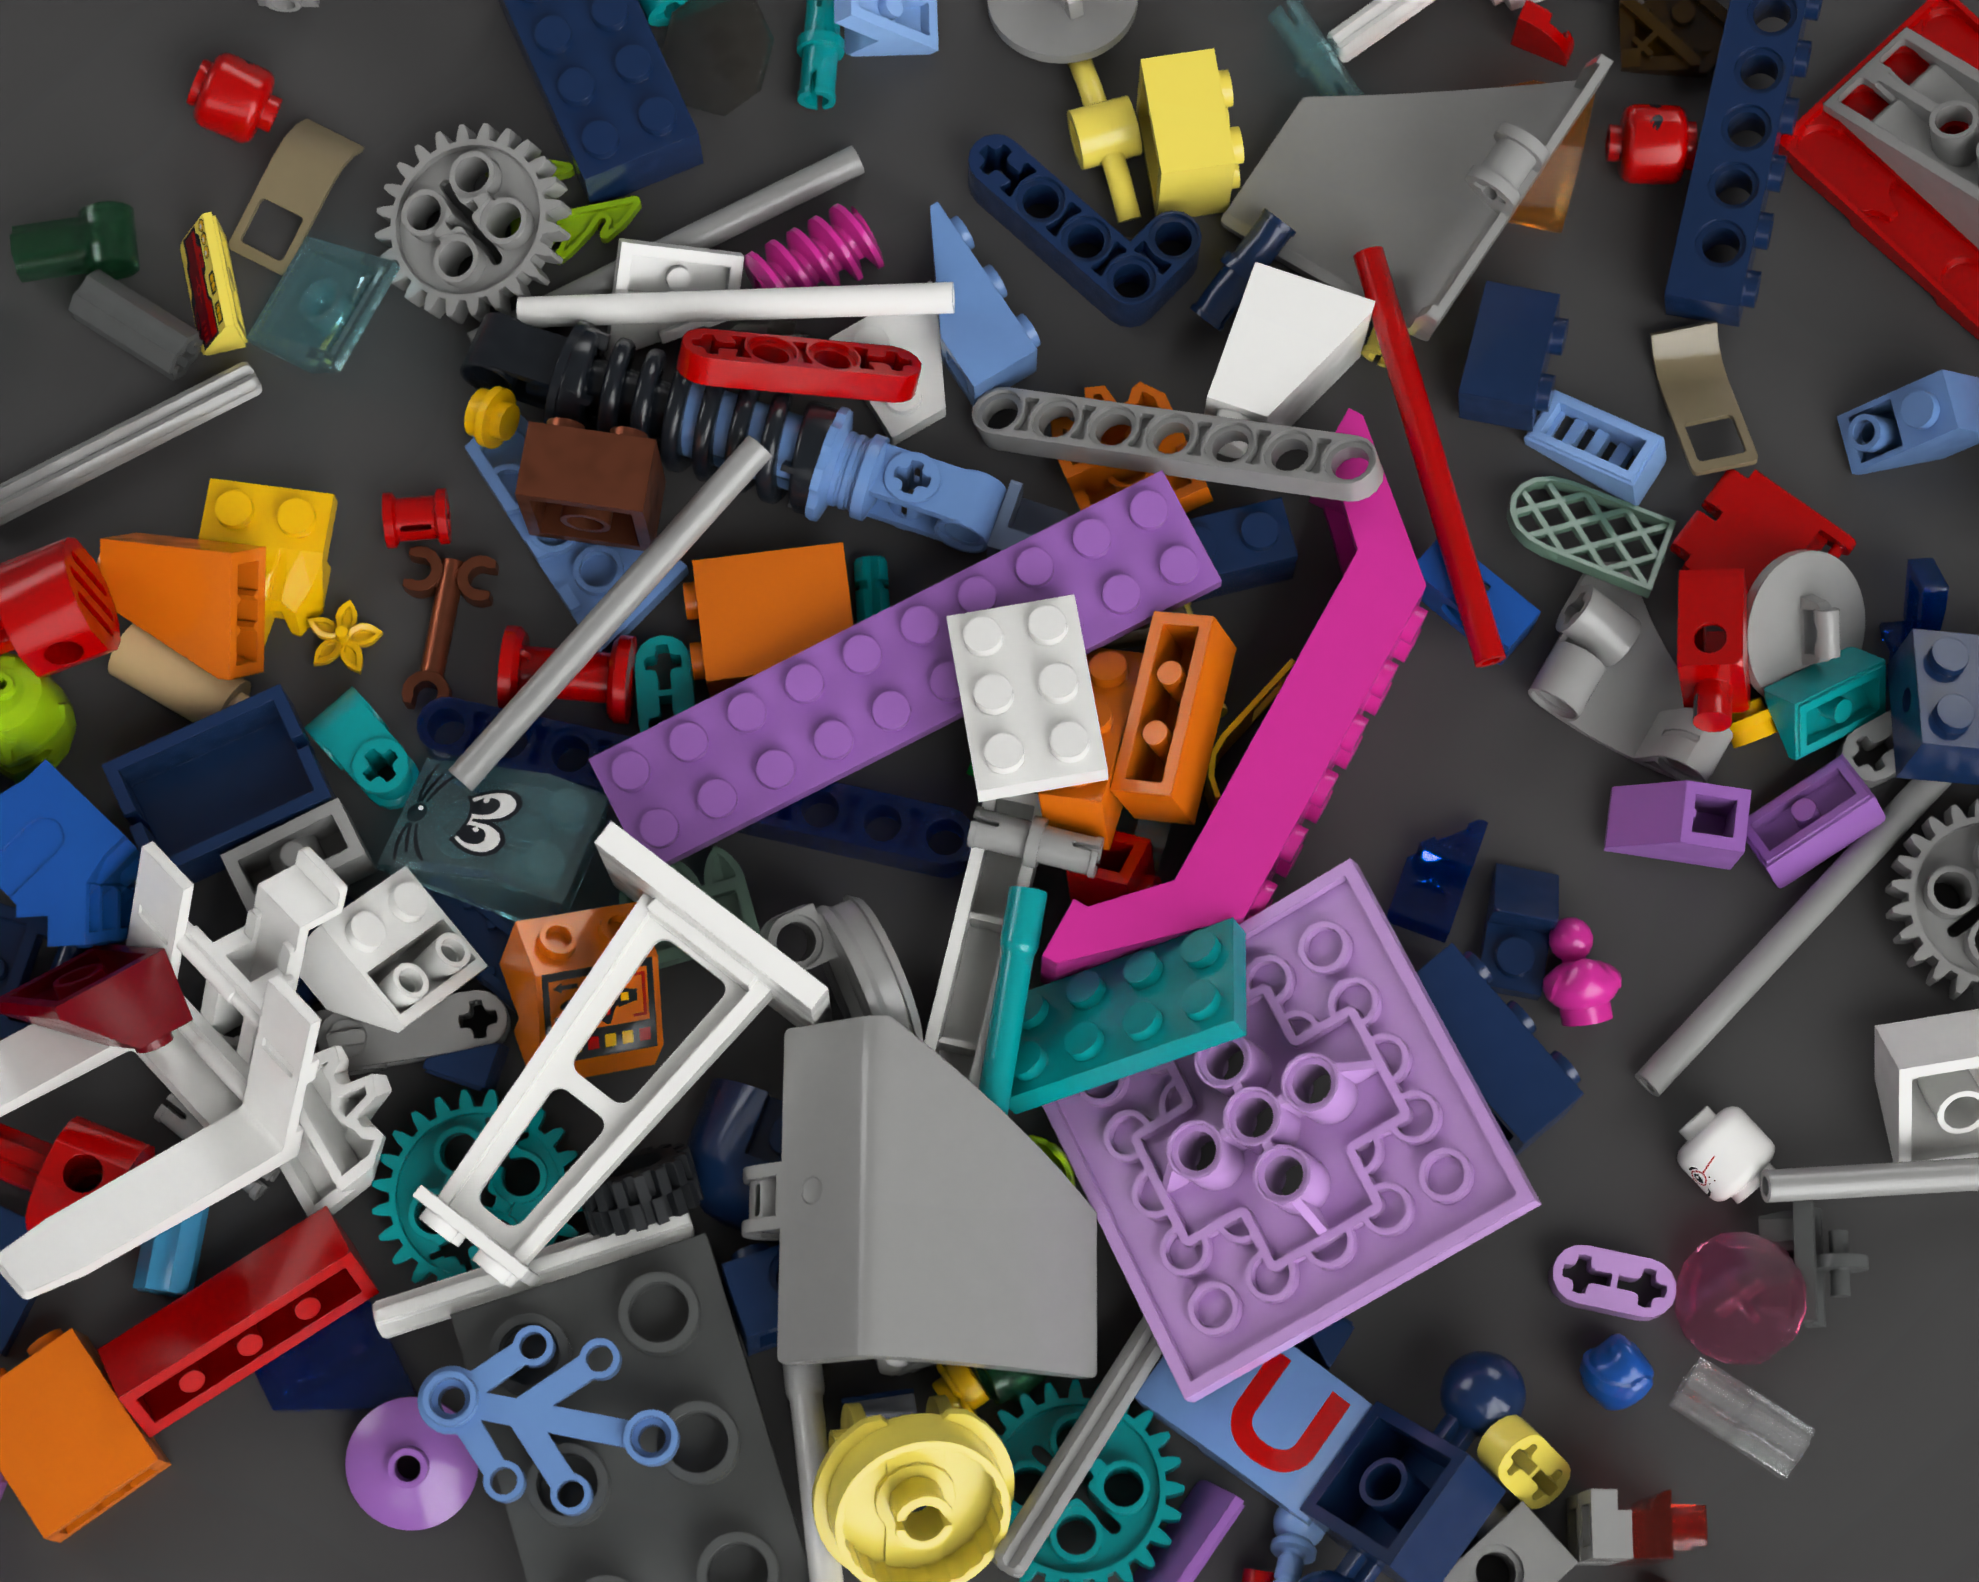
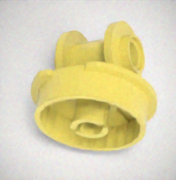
M946 1395L930 1396L925 1413L901 1415L888 1420L881 1415L866 1417L864 1409L859 1402L843 1405L840 1429L830 1430L829 1451L819 1466L812 1490V1512L815 1525L829 1553L861 1582H967L976 1576L994 1558L997 1546L1006 1537L1014 1499L1015 1481L1012 1463L1002 1440L994 1429L980 1417L966 1409H953ZM927 1506L921 1511L911 1512L918 1507Z

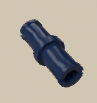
M1265 208L1260 218L1235 251L1230 253L1227 250L1220 261L1224 263L1223 267L1198 300L1190 306V309L1222 332L1225 328L1224 325L1240 305L1254 263L1258 262L1270 266L1289 239L1294 237L1297 232Z

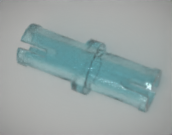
M1303 0L1286 1L1289 7L1287 12L1296 25L1291 22L1281 5L1268 16V21L1275 27L1296 59L1293 67L1300 77L1309 78L1320 96H1341L1337 90L1341 91L1343 96L1365 95L1337 56L1340 51L1339 46L1333 38H1325L1303 5Z

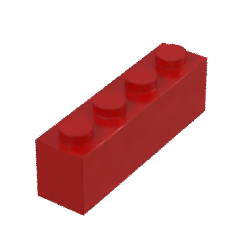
M325 1206L103 1345L97 1351L117 1398L148 1437L151 1438L380 1292L355 1245L328 1207Z

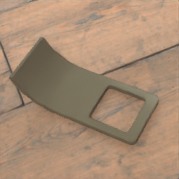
M308 118L297 123L283 138L270 160L228 243L229 249L281 276L287 275L334 183L346 165L355 156L363 152L364 146ZM263 200H268L302 218V223L282 260H277L243 242V237Z
M1712 320L1650 333L1651 354L1657 383L1691 473L1694 476H1701L1756 464L1758 453L1723 365L1717 321ZM1722 419H1731L1745 452L1699 461L1686 427Z

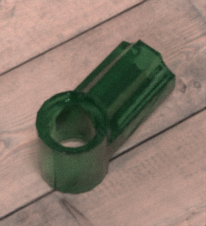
M97 202L83 207L78 212L79 217L12 226L10 245L17 276L24 283L78 274L88 275L98 269L116 280L135 275L140 270L134 209L122 202Z

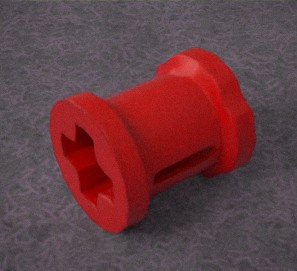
M438 488L434 495L396 498L393 492L382 494L383 530L388 549L398 548L400 542L438 539L441 545L451 544V513L446 488Z

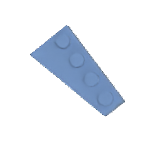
M520 414V421L515 434L509 440L504 441L499 447L495 449L482 447L476 442L475 437L464 447L474 466L578 625L644 551L529 535L515 496L528 421ZM679 560L598 652L610 653L614 641L621 635H628L689 574L687 565Z

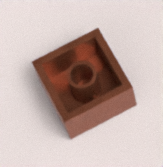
M550 418L546 424L528 421L515 496L529 535L645 551L657 536L666 485L656 439L648 438L645 432L630 427H613L610 429V433L585 429L583 424L567 418Z

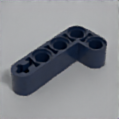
M987 135L976 141L970 149L968 158V186L974 200L1108 319L1119 326L1131 328L1140 326L1150 320L1197 270L1202 235L1199 225L1188 214L1173 210L1163 212L1153 218L1129 241L1013 139L1006 135ZM987 169L991 172L989 175L985 173ZM1002 169L1007 171V177L1000 172ZM1045 204L1053 208L1055 213L1050 217L1040 219L1029 215L1026 209L1032 205ZM1166 241H1177L1183 244L1187 251L1182 255L1170 256L1161 252L1157 246ZM1088 243L1096 246L1100 253L1086 259L1074 255L1070 249L1077 244ZM1131 282L1142 286L1146 292L1137 298H1126L1115 289L1123 283Z

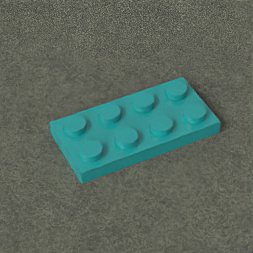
M1230 918L1028 990L1009 1109L1016 1115L1246 1036V932L1234 918Z

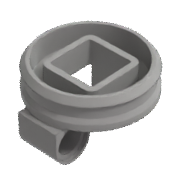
M845 895L843 902L831 907L821 905L815 908L814 903L803 904L772 917L764 924L759 935L776 948L777 936L785 925L789 923L795 924L804 931L807 937V948L804 955L794 962L804 970H809L822 964L844 1019L869 1015L891 1016L923 1041L919 1014L902 966L877 917L861 898Z

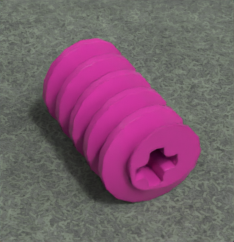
M837 203L829 208L830 225L823 218L816 215L808 220L809 237L800 229L794 227L786 232L788 249L773 239L765 244L767 262L757 253L751 251L744 256V268L753 289L817 287L818 283L822 281L828 286H841L839 276L841 270H846L856 281L863 279L861 259L866 257L878 270L885 266L884 260L871 229L857 209L851 206L850 212L844 206Z

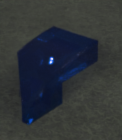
M1478 819L1469 823L1465 830L1437 840L1436 837H1432L1420 842L1416 854L1408 856L1386 915L1389 923L1437 941L1446 942L1488 822Z

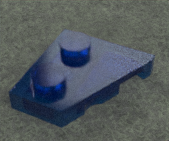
M371 1298L255 1371L273 1411L277 1413L310 1412L311 1410L361 1411V1409H375L377 1406L392 1399L418 1396L391 1339L382 1338L377 1330L373 1318V1302Z

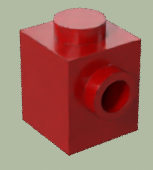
M1115 831L1110 850L1102 851L1100 863L1096 864L1098 870L1094 879L1088 878L1087 875L1066 870L1071 903L1075 899L1086 906H1092L1162 884L1161 878L1155 876L1151 839Z

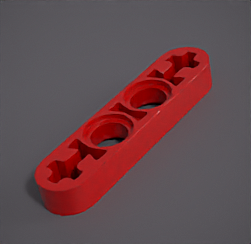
M707 328L689 330L683 335L677 361V370L680 375L691 382L705 386L891 403L905 402L915 396L922 363L914 354L894 346Z

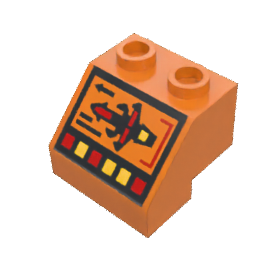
M637 902L515 921L499 965L519 1017L514 1029V1035L525 1065L528 1064ZM655 946L577 1055L575 1069L582 1077L586 1078L655 1065L664 1045L659 962Z

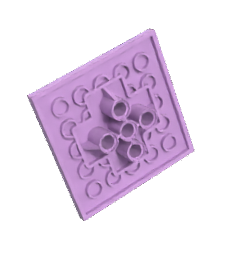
M1351 858L1239 924L1246 932V1036L1042 1105L1090 1205L1097 1212V1220L1184 1399L1192 1403L1541 1205L1539 1198L1359 865ZM1242 1051L1244 1062L1240 1072L1233 1078L1224 1080V1076L1228 1071V1059L1236 1052ZM1329 1074L1331 1088L1327 1096L1319 1102L1310 1103L1309 1099L1313 1093V1082L1320 1076ZM1266 1108H1272L1273 1123L1263 1135L1253 1137V1132L1257 1125V1115ZM1214 1141L1216 1154L1212 1163L1207 1168L1197 1171L1196 1166L1201 1158V1148L1207 1142ZM1301 1165L1303 1170L1301 1185L1295 1192L1286 1196L1283 1195L1282 1189L1286 1182V1172L1293 1166Z

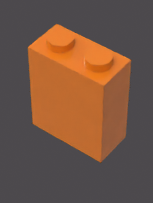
M843 542L692 560L694 581L683 583L687 620L699 619L701 635L700 642L690 643L694 680L706 679L710 697L854 625Z
M60 1328L48 1332L28 1347L27 1353L30 1356L9 1372L5 1367L0 1368V1472L43 1538L57 1543H61L172 1465L153 1436L151 1438L148 1437L117 1398L102 1360L87 1335L73 1328L65 1333Z

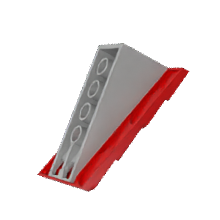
M1927 0L1796 121L1793 135L1782 134L1778 154L1786 155L1787 162L1795 174L1850 220L1851 227L1930 293L1935 303L1979 341V18L1959 0Z

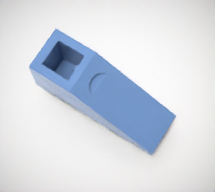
M936 202L930 206L935 282H953L955 291V312L953 314H938L941 356L943 363L971 405L974 406L978 398L987 391L997 387H1011L1036 372L1037 347L1041 345V342L1030 320L1023 313L1015 317L1005 302L1004 298L1008 296V293L997 271L990 264L982 268L972 253L971 249L975 247V244L966 225L957 215L949 219L939 202Z

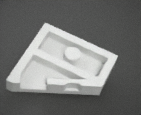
M619 238L612 294L740 289L744 255L740 252ZM726 321L608 325L607 334L611 335L605 357L609 360L614 345L621 338L632 340L635 343L636 350L658 342L665 344L679 339L689 330L702 326L709 328Z
M938 314L867 316L829 338V340L899 347L914 354L922 363L916 393L911 400L898 403L864 400L886 436L890 438L892 445H897L946 416Z

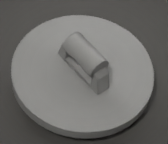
M987 0V7L995 31L1012 49L1038 61L1065 64L1097 57L1121 41L1134 22L1138 0Z
M1805 549L1791 551L1779 556L1768 564L1752 584L1747 594L1750 683L1763 698H1765V687L1812 664L1838 658L1841 656V650L1847 647H1856L1862 650L1865 634L1864 601L1854 575L1841 560L1822 551Z

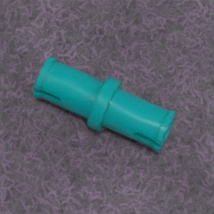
M806 0L804 32L800 33L797 37V54L802 58L797 102L801 106L812 110H818L819 95L823 96L822 107L824 110L832 108L836 104L837 65L845 53V40L840 35L841 26L834 23V0Z

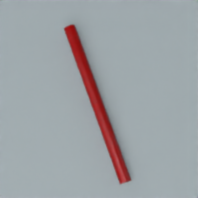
M1381 246L1365 248L1357 252L1353 259L1365 298L1375 300L1371 319L1475 667L1494 665L1506 659V655L1385 252Z

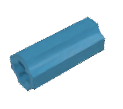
M209 1207L141 1244L133 1283L134 1289L149 1294L180 1298L194 1289Z

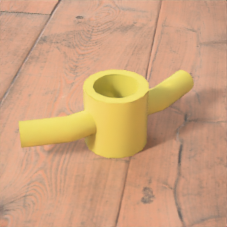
M1092 59L1068 63L1083 103V107L1067 111L1069 133L1078 164L1082 170L1103 166L1118 223L1138 219L1141 217L1126 162L1128 158L1142 155L1141 134L1132 102L1127 95L1110 100L1106 99Z

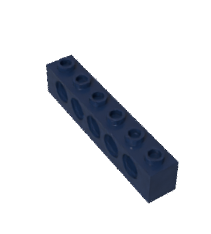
M1730 0L1665 289L1666 315L1701 321L1716 320L1719 324L1739 327L1743 308H1755L1762 271L1752 270L1756 249L1768 250L1775 214L1765 212L1769 191L1780 193L1787 156L1778 154L1782 134L1793 135L1800 98L1790 97L1794 77L1806 78L1812 41L1803 40L1807 20L1818 21L1823 0ZM1769 17H1777L1787 23L1783 29L1776 32H1766L1757 26L1761 20ZM1754 74H1766L1775 80L1771 86L1765 89H1753L1744 83L1748 77ZM1744 130H1751L1762 136V140L1759 143L1750 147L1738 146L1732 142L1731 138L1736 133ZM1732 187L1744 189L1750 194L1746 201L1737 205L1726 204L1718 198L1722 191ZM1716 245H1728L1737 251V255L1725 263L1713 262L1705 256V253Z

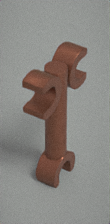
M416 546L410 548L409 551L412 563L428 565L431 567V572L423 580L404 579L403 587L406 593L414 598L424 599L433 595L435 597L420 671L407 678L403 684L402 698L406 708L414 710L418 693L425 688H434L438 691L436 709L439 714H447L452 706L453 696L448 683L444 679L460 594L474 607L486 608L492 606L493 597L491 592L474 589L471 583L480 574L498 575L500 568L497 561L489 556L478 555L469 558L465 562L453 558H444L441 561L437 553L432 549Z

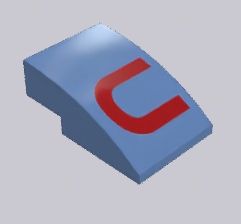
M1295 1346L1195 1403L1184 1399L1164 1356H1162L1135 1396L1136 1401L1144 1411H1152L1155 1419L1197 1446L1206 1457L1308 1526H1310L1312 1520L1299 1509L1373 1407L1361 1395Z

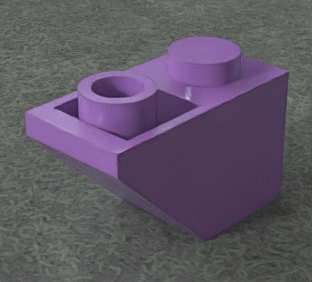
M1689 780L1614 786L1610 791L1603 851L1731 870L1745 853L1752 790Z

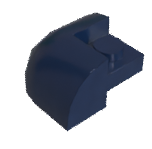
M714 1078L687 1143L704 1195V1199L700 1201V1207L704 1213L723 1225L741 1232L742 1221L749 1219V1186L743 1183V1169L752 1165L780 1162L782 1157L783 1101L771 1097L768 1091L729 1079ZM767 1241L775 1245H780V1241Z

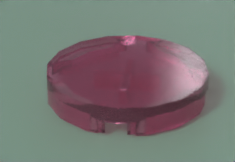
M1749 1232L1721 1233L1701 1243L1683 1263L1676 1282L1675 1313L1684 1336L1702 1354L1726 1364L1758 1365L1771 1359L1772 1357L1769 1356L1776 1354L1782 1347H1787L1798 1335L1807 1311L1806 1283L1800 1269L1795 1267L1793 1260L1787 1255L1789 1253L1779 1243Z

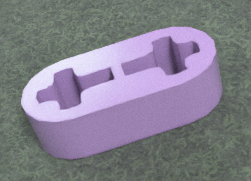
M1574 1245L1565 1249L1553 1260L1548 1272L1550 1288L1562 1303L1575 1308L1636 1321H1649L1661 1316L1672 1306L1676 1297V1281L1672 1272L1663 1263L1646 1257L1589 1245ZM1578 1259L1587 1261L1586 1270L1588 1273L1607 1278L1606 1286L1591 1283L1584 1287L1581 1293L1572 1291L1573 1280L1563 1277V1269L1572 1268ZM1643 1273L1651 1275V1286L1661 1289V1297L1651 1299L1646 1307L1638 1305V1294L1633 1291L1617 1288L1618 1280L1632 1283L1639 1280Z

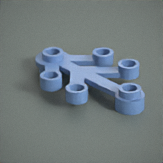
M529 1325L519 1330L512 1344L472 1371L460 1366H445L433 1371L423 1381L419 1389L417 1401L422 1419L436 1432L459 1436L484 1475L483 1486L489 1497L500 1503H511L518 1500L525 1492L527 1478L520 1466L512 1461L504 1460L482 1421L511 1426L551 1488L550 1499L553 1506L567 1516H578L589 1509L593 1501V1489L583 1476L573 1472L549 1434L626 1448L627 1453L637 1463L647 1467H658L666 1464L675 1456L680 1445V1433L677 1425L667 1414L659 1410H644L635 1414L630 1420L556 1406L591 1381H606L613 1378L619 1372L622 1365L621 1352L612 1341L606 1338H594L588 1341L582 1347L580 1356L517 1398L491 1394L489 1392L524 1366L541 1368L553 1359L556 1352L555 1340L545 1328L538 1325ZM535 1334L543 1336L546 1340L544 1354L536 1359L526 1358L522 1351L525 1339ZM599 1347L608 1348L613 1354L611 1366L602 1372L593 1371L588 1363L591 1352ZM450 1389H460L465 1395L463 1408L457 1413H446L441 1405L443 1395ZM650 1427L661 1428L666 1436L664 1446L657 1452H647L641 1446V1436ZM502 1469L513 1470L517 1477L515 1489L508 1494H498L493 1488V1478ZM569 1482L580 1483L584 1490L582 1502L575 1507L563 1506L559 1498L561 1488Z

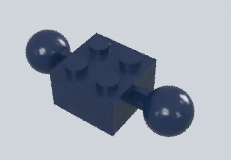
M1489 1351L1470 1352L1456 1359L1448 1367L1441 1381L1440 1401L1445 1415L1433 1432L1379 1401L1375 1402L1299 1509L1337 1545L1348 1552L1335 1570L1315 1571L1305 1575L1297 1582H1374L1381 1572L1396 1582L1444 1581L1506 1492L1466 1451L1476 1437H1482L1489 1427L1499 1419L1510 1415H1522L1526 1402L1525 1383L1521 1373L1510 1360L1500 1354Z

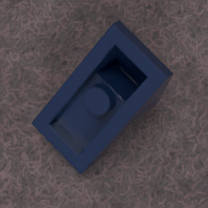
M1495 864L1479 959L1490 971L1493 981L1489 985L1496 993L1537 1001L1540 998L1549 949V933L1558 924L1559 875Z

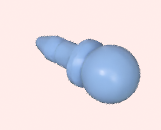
M1279 1506L1273 1518V1528L1277 1537L1272 1539L1270 1545L1271 1553L1278 1558L1274 1572L1275 1580L1273 1582H1297L1301 1579L1304 1565L1315 1561L1317 1555L1315 1546L1321 1541L1325 1533L1313 1522L1308 1526Z

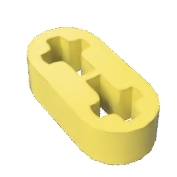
M1510 1415L1499 1419L1489 1427L1478 1445L1477 1456L1480 1462L1530 1509H1539L1550 1504L1561 1494L1569 1481L1571 1472L1569 1464L1531 1425L1518 1415Z

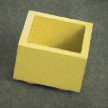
M1214 48L1140 59L1136 113L1155 217L1163 212L1172 210L1184 212L1191 217L1223 213L1230 205L1232 189L1240 188L1239 164L1244 163L1242 134L1239 126L1230 127L1228 107H1233L1231 77L1228 69L1218 71Z

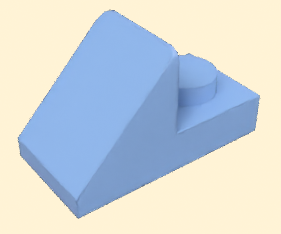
M834 0V23L844 27L846 55L853 57L930 55L939 51L937 0Z

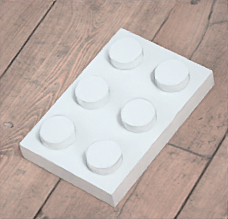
M1075 594L946 616L978 802L1109 780Z

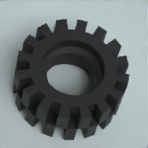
M669 1143L662 1144L656 1149L650 1146L642 1148L638 1153H630L582 1205L591 1235L599 1234V1237H608L615 1233L616 1236L626 1235L632 1229H636L639 1232L648 1229V1225L654 1223L664 1224L670 1221L669 1217H680L688 1213V1209L696 1208L700 1201L704 1199V1195L688 1145L684 1146V1144L678 1143L672 1146Z

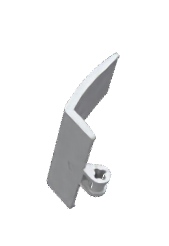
M1600 53L1585 65L1575 81L1439 92L1303 97L1222 215L1220 224L1223 228L1243 240L1266 208L1297 232L1294 237L1289 239L1275 260L1307 279L1362 297L1365 296L1353 256L1365 248L1373 246L1383 247L1408 332L1420 340L1428 341L1601 85L1614 61Z
M869 1015L789 1028L784 1035L781 1161L752 1165L743 1169V1183L749 1186V1219L742 1221V1236L753 1240L780 1241L778 1362L788 1365H806L864 1359H884L987 1368L1077 1379L1095 1377L1097 1374V1212L1065 1174L994 1102L893 1017Z

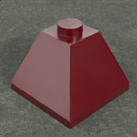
M110 944L95 946L0 996L1 1015L106 1046L135 1049L136 1053L151 1052L167 1045L174 1038L172 1031L193 1020L164 948Z

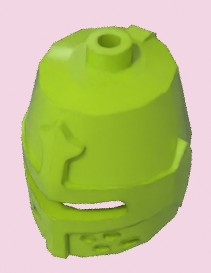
M5 653L0 656V773L12 779L15 784H18L45 759L54 768L60 764L69 753L77 723L74 707L63 689L51 676L39 678L17 654Z

